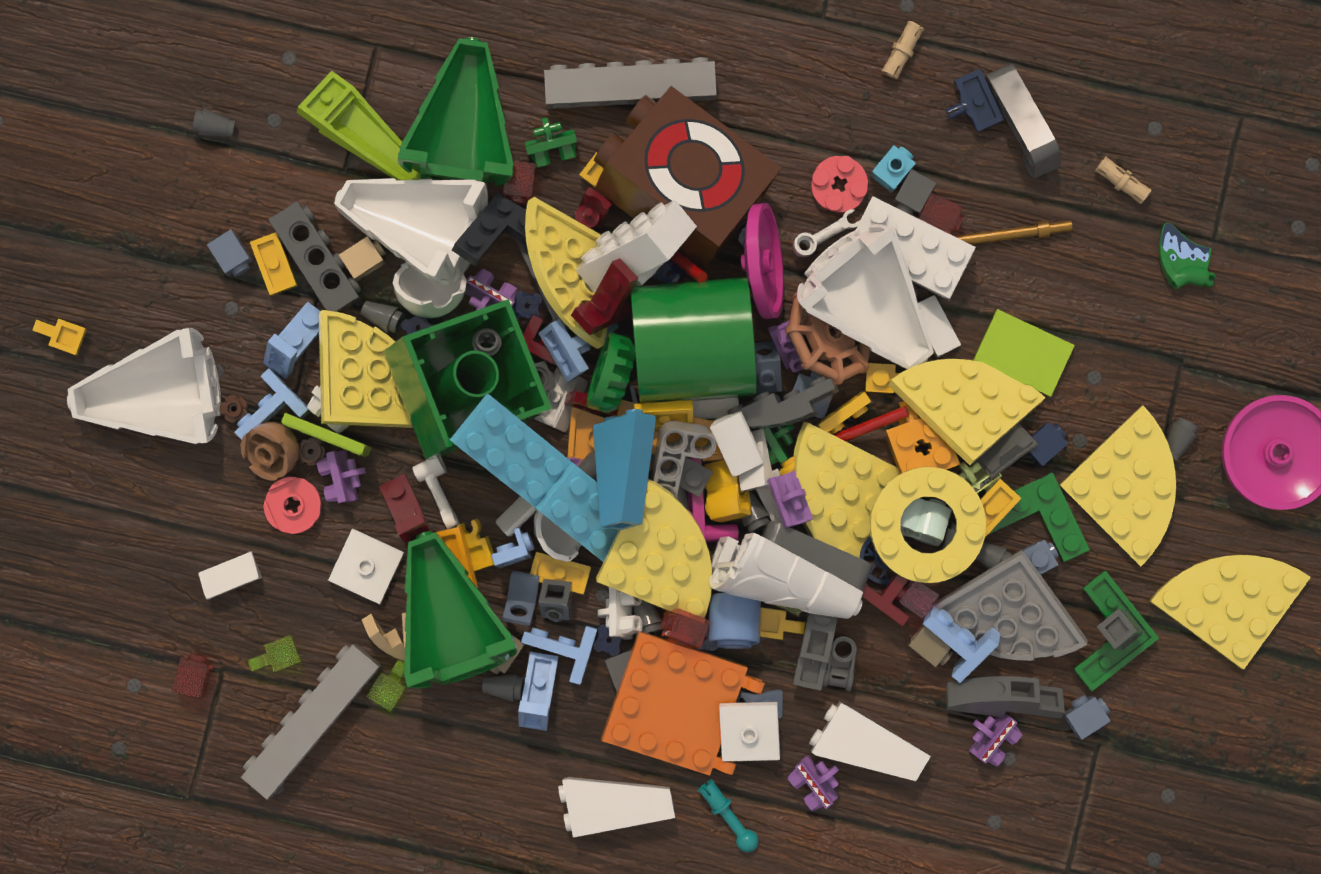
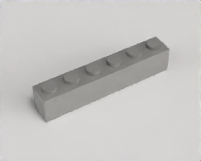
M705 57L693 58L690 63H680V59H667L663 61V64H652V61L642 60L636 61L633 66H624L623 62L607 63V67H596L595 64L585 63L578 65L579 68L567 69L566 65L550 66V70H544L547 109L637 104L645 95L657 103L670 86L674 87L691 101L716 100L715 61L709 62V59Z
M353 644L351 647L345 645L335 657L338 662L332 670L327 667L317 678L320 684L314 691L308 689L298 701L301 704L299 709L295 713L290 711L282 719L280 725L283 728L276 736L271 733L261 745L264 748L262 753L258 757L253 755L242 767L246 772L241 778L264 798L269 799L274 795L381 668L382 665L357 644Z

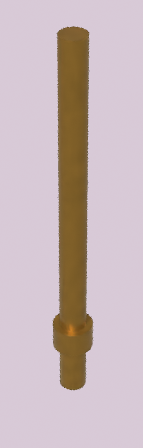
M1046 220L1036 222V225L956 235L954 237L970 245L1038 236V239L1048 238L1050 234L1071 232L1072 222L1068 220L1049 223Z

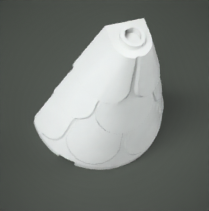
M395 178L347 180L342 190L337 192L334 204L340 214L369 238L379 241L395 256L405 260L426 278L432 279L439 284L448 285L449 280H458L470 265V262L454 253L452 248L454 243L488 205V193L486 184L476 180L422 179L396 181Z
M881 224L870 225L869 231L863 233L857 229L829 246L810 265L805 272L807 276L805 284L801 283L798 286V302L809 314L834 326L843 334L867 345L872 352L906 369L927 362L928 357L934 352L924 314L918 306L911 276L908 275L898 238L888 226Z
M193 328L176 330L150 346L137 350L118 363L105 366L68 389L69 395L67 396L68 408L73 418L115 429L126 428L152 436L160 435L194 444L207 443L213 439L217 432L218 426L214 424L215 416H220L221 405L219 377L212 352L209 347H203L200 341H203L204 337Z
M756 533L745 534L741 546L738 545L737 540L729 536L720 537L711 562L714 573L709 578L710 587L717 591L763 601L767 604L796 608L807 613L849 619L852 615L856 616L862 607L861 597L863 592Z

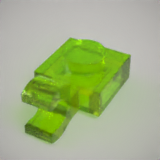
M292 635L265 644L266 654L247 660L251 671L271 664L273 672L301 662Z
M397 660L390 675L381 672L366 696L390 712L407 687L400 682L404 675L405 661Z

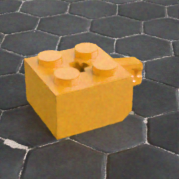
M905 401L899 402L900 408L906 406L909 417L899 420V426L886 430L884 433L900 474L921 467H935L947 470L960 465L956 452ZM919 440L922 444L928 445L925 456H923L922 452L917 453L915 451V447L919 445L916 442Z

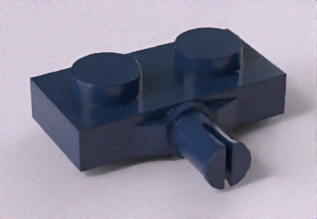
M981 69L954 80V85L960 95V103L945 109L946 114H949V120L965 113L970 118L976 133L1004 121Z

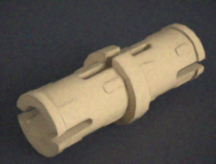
M912 21L907 22L898 42H894L892 46L893 51L882 69L883 73L891 78L898 79L908 58H911L914 54L912 50L924 31L923 27Z
M1107 156L1104 157L1095 169V172L1114 184L1116 190L1119 191L1121 189L1139 204H1142L1152 190L1133 177L1131 171H1125Z

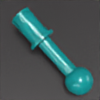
M713 779L707 781L708 785L705 783L701 785L698 792L702 794L712 808V814L716 815L719 813L737 836V847L743 852L754 851L759 844V838L754 831L745 829L729 808L730 798H725Z

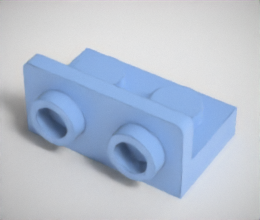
M519 527L515 528L514 532L519 545L515 546L513 543H508L496 548L498 553L492 554L496 567L503 568L532 558L530 551L535 550L528 532H523Z

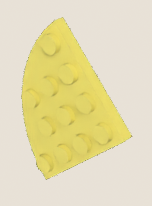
M533 197L527 203L525 233L530 262L538 284L561 320L581 339L598 349L604 346L608 327L589 336L571 314L575 307L591 301L594 292L577 273L576 269L583 262L581 257L588 250L598 245L595 241L601 234Z
M326 310L319 312L321 424L413 428L383 353L395 341L374 326L372 328L356 320V317Z
M941 359L925 362L903 371L888 384L969 465L974 463L1045 399L1032 386L1016 381L983 362L965 359Z
M1142 405L1085 459L1060 486L1142 566L1160 544L1172 517L1176 494V475L1173 457L1161 428L1154 417Z
M803 422L794 449V456L796 457L794 471H796V478L798 477L802 489L806 491L807 495L805 498L813 520L803 523L809 536L859 558L862 545L871 536L870 515L875 499H877L886 484L900 474L899 469L808 422Z
M648 479L642 525L618 530L596 580L598 583L702 624L708 610L712 590L709 584L712 566L704 535L691 512L670 491Z
M1252 555L1222 556L1197 563L1174 576L1155 593L1149 602L1240 669L1244 670L1311 577L1297 568L1271 558Z

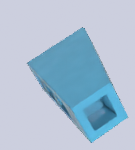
M641 409L627 410L623 416L606 417L604 422L593 425L600 526L602 528L625 530L642 525L656 421L654 415L644 414Z

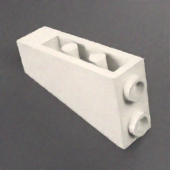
M840 701L837 706L833 704L830 706L824 717L827 721L822 731L817 729L809 742L813 746L810 751L817 756L913 781L918 779L931 757Z
M574 777L563 778V785L558 786L561 803L566 802L568 814H564L566 831H572L573 837L675 818L670 787Z

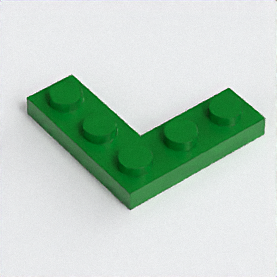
M1053 472L1014 490L1021 499L989 533L991 534L1038 511L1062 562L1090 550Z
M1107 571L1101 572L1082 587L1083 591L1106 619L1118 609L1127 610L1144 631V634L1123 651L1115 650L1107 641L1072 668L1090 691L1095 690L1159 639Z

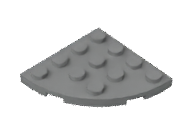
M1023 550L932 603L926 610L928 611L933 605L939 610H945L951 615L953 622L960 628L968 629L974 635L976 641L991 627L995 628L1001 633L998 646L989 655L999 658L1031 661L1039 657L1053 655L1054 657H1059L1074 652L1088 643L1087 638Z

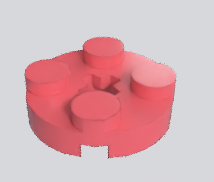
M849 156L827 158L817 166L812 176L811 192L813 198L820 207L831 212L845 213L850 209H855L861 204L867 193V175L863 167ZM839 177L840 180H846L847 183L844 185L845 191L833 190L834 178Z
M285 477L276 481L268 490L269 492L264 501V513L269 523L276 529L291 534L302 533L313 527L321 517L322 499L320 493L306 479ZM291 497L295 501L299 500L301 504L298 506V512L296 513L292 510L287 511L285 507L289 504L288 499Z

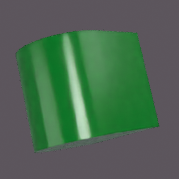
M747 277L708 280L702 283L695 281L634 286L631 291L640 403L669 402L674 400L695 401L738 397V399L754 398L756 394V365Z
M509 299L403 336L383 352L425 460H431L460 450L450 439L487 393L523 423L552 409ZM484 328L496 331L501 338V347L492 358L484 352L475 351L472 345L474 334Z

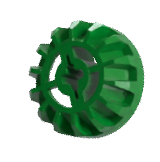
M611 332L608 333L604 346H602L589 387L586 403L588 408L608 413L617 410L618 406H620L636 357L635 345L629 338Z

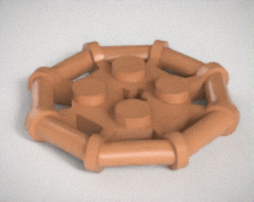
M796 292L792 297L793 306L785 333L790 336L801 359V367L804 370L809 369L827 379L831 378L835 381L836 385H841L844 380L856 374L866 373L869 369V347L860 342L858 352L857 346H855V339L809 314L798 302ZM804 309L808 316L804 320L803 325H800ZM829 329L835 330L836 334H834L833 337L831 336ZM802 335H806L813 350L811 354ZM848 357L852 364L843 368L842 359ZM817 359L830 361L831 368L817 361Z

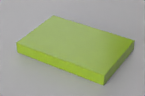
M997 309L973 361L983 362L1016 381L1032 386L1040 393L1051 397L1075 345Z
M287 413L284 414L281 421L283 425L364 457L369 456L372 449L370 446Z

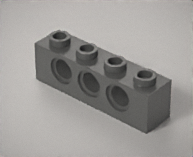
M297 201L270 218L269 222L325 309L342 313L362 300L358 294L362 289L353 276L348 279L343 271L346 265L340 258L339 253L337 252L333 255L327 246L331 243L329 237L323 229L318 231L312 223L316 220V217L308 205L302 207ZM300 228H308L309 237L305 241H297L296 232ZM317 251L324 252L325 259L323 263L312 265L311 256ZM331 275H338L340 278V284L335 289H328L326 286V280Z

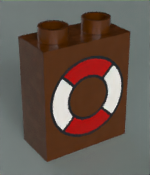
M670 86L657 103L647 95L643 96L626 120V123L634 128V130L625 141L613 133L599 149L593 161L604 169L594 189L633 218L642 212L647 215L652 208L661 202L666 205L676 200L697 226L677 251L705 271L748 217L751 206L758 204L767 193L782 167L674 87Z

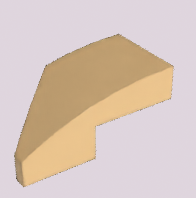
M372 614L363 618V625L373 643L385 653L405 661L404 644L396 628L385 633Z

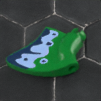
M1165 223L1160 232L1159 259L1163 274L1169 284L1175 290L1180 289L1186 284L1212 287L1214 285L1213 280L1216 278L1214 273L1208 272L1212 248L1190 241L1172 224Z

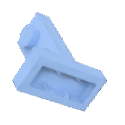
M309 302L302 307L279 336L274 334L267 342L263 363L285 380L293 372L295 362L319 335L320 310Z
M560 319L552 322L539 332L540 337L567 383L589 369L582 355L591 350L590 344L579 336L571 339ZM617 323L608 327L606 337L609 332L613 333L619 328Z
M269 368L261 377L276 393L273 396L271 394L266 395L258 403L260 408L253 415L248 413L237 423L239 428L235 433L241 440L255 426L268 422L286 404L302 419L311 413L304 402Z
M934 605L926 612L923 622L928 629L962 656L954 664L952 677L959 683L999 644L1001 633L995 628L991 627L976 641L974 635L968 629L960 628L953 622V618L948 612L942 609L939 610Z
M586 626L580 647L575 646L576 640L559 636L558 640L547 637L549 632L533 627L531 632L524 631L521 643L576 659L569 682L580 685L598 629Z
M530 652L522 701L520 700L518 711L519 727L547 731L558 656Z

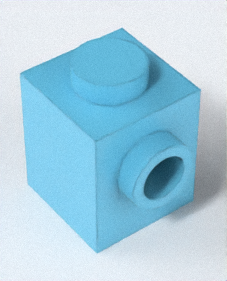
M893 145L871 172L870 176L889 192L893 193L916 164L912 160L914 156L904 147L898 149Z

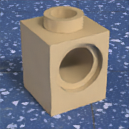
M368 236L339 254L357 282L386 264L382 258L386 254L377 240L372 242Z

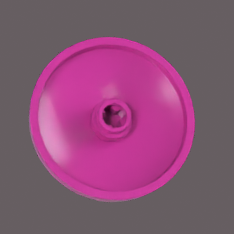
M760 203L753 204L749 210L745 229L744 255L741 256V265L743 272H746L750 292L759 314L763 319H773L780 316L783 307V256L779 231L773 211L769 204Z
M1274 395L1251 402L1233 417L1223 437L1222 463L1228 480L1243 498L1262 508L1288 510L1304 506L1321 495V411L1318 408L1297 397Z

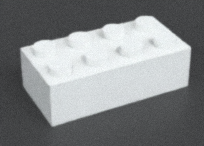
M872 196L856 230L859 229L863 233L869 231L870 225L881 224L888 226L898 238L908 275L911 276L912 282L950 301L976 247Z
M676 200L666 205L661 202L652 208L647 215L642 212L630 224L623 222L613 233L609 231L603 233L595 241L598 245L588 250L581 257L583 262L576 271L595 293L612 261L620 258L636 276H639L668 261L697 226Z

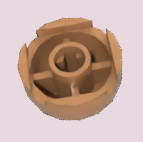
M266 422L255 426L243 436L240 444L243 459L248 457L252 464L249 467L252 472L270 481L285 476L296 465L299 457V444L295 435L290 429L276 422Z

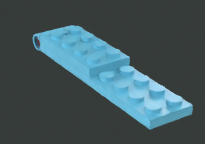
M487 393L451 437L450 441L604 562L618 530L602 528L600 526L597 482Z

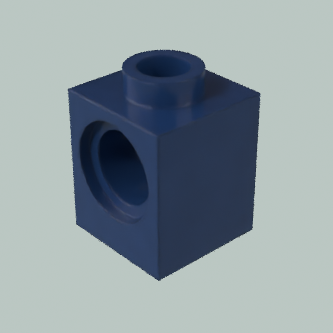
M1045 423L1031 436L1038 445L1026 454L1038 467H1041L1068 444L1064 439L1067 435L1058 424Z

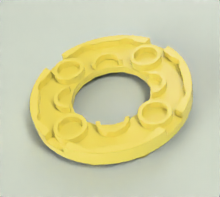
M921 467L897 475L880 492L871 510L870 535L878 556L895 573L912 581L935 583L959 575L976 559L985 539L986 516L978 494L963 478L945 469ZM921 497H936L945 501L953 510L956 518V532L952 541L943 550L935 553H920L912 549L904 541L900 530L901 517L905 508L913 500Z

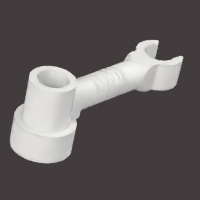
M854 209L846 211L841 219L814 235L809 233L799 234L793 242L795 255L798 257H808L813 254L817 245L846 229H855L860 221L855 224H850L847 221V216L852 214ZM800 243H803L807 246L806 251L800 249Z
M437 457L413 466V472L418 481L422 482L425 480L431 490L446 528L450 529L459 525L460 522L446 496H444L445 494L437 479L438 476L447 472L442 458Z

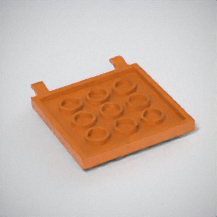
M638 631L601 740L709 776L712 768L733 775L736 763H733L734 761H722V756L717 755L721 746L720 703H736L741 687L761 694L765 683L761 679L746 675L748 667Z

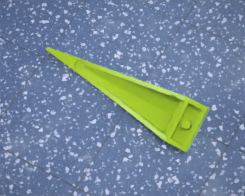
M333 71L298 106L296 113L317 127L319 133L390 177L395 178V180H422L418 178L419 172L412 169V172L408 173L399 165L398 153L402 141L388 127L356 88Z

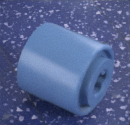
M727 593L711 595L709 602L708 642L725 649H748L753 645H758L760 643L761 601Z

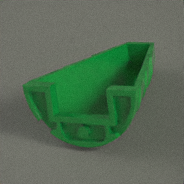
M474 37L459 38L436 75L435 84L421 105L418 116L399 147L398 163L408 173L412 172L413 169L419 172L418 178L476 180L484 182L486 187L491 182H495L496 186L503 185L512 178L514 163L505 130L506 122L498 96L499 85L487 42H481L480 39Z
M432 531L420 533L416 536V540L408 542L405 580L407 605L404 630L406 632L404 677L407 687L413 689L429 688L432 681L446 685L479 675L506 662V655L509 654V657H514L518 651L513 636L491 609L488 600L468 577L469 572L440 535Z

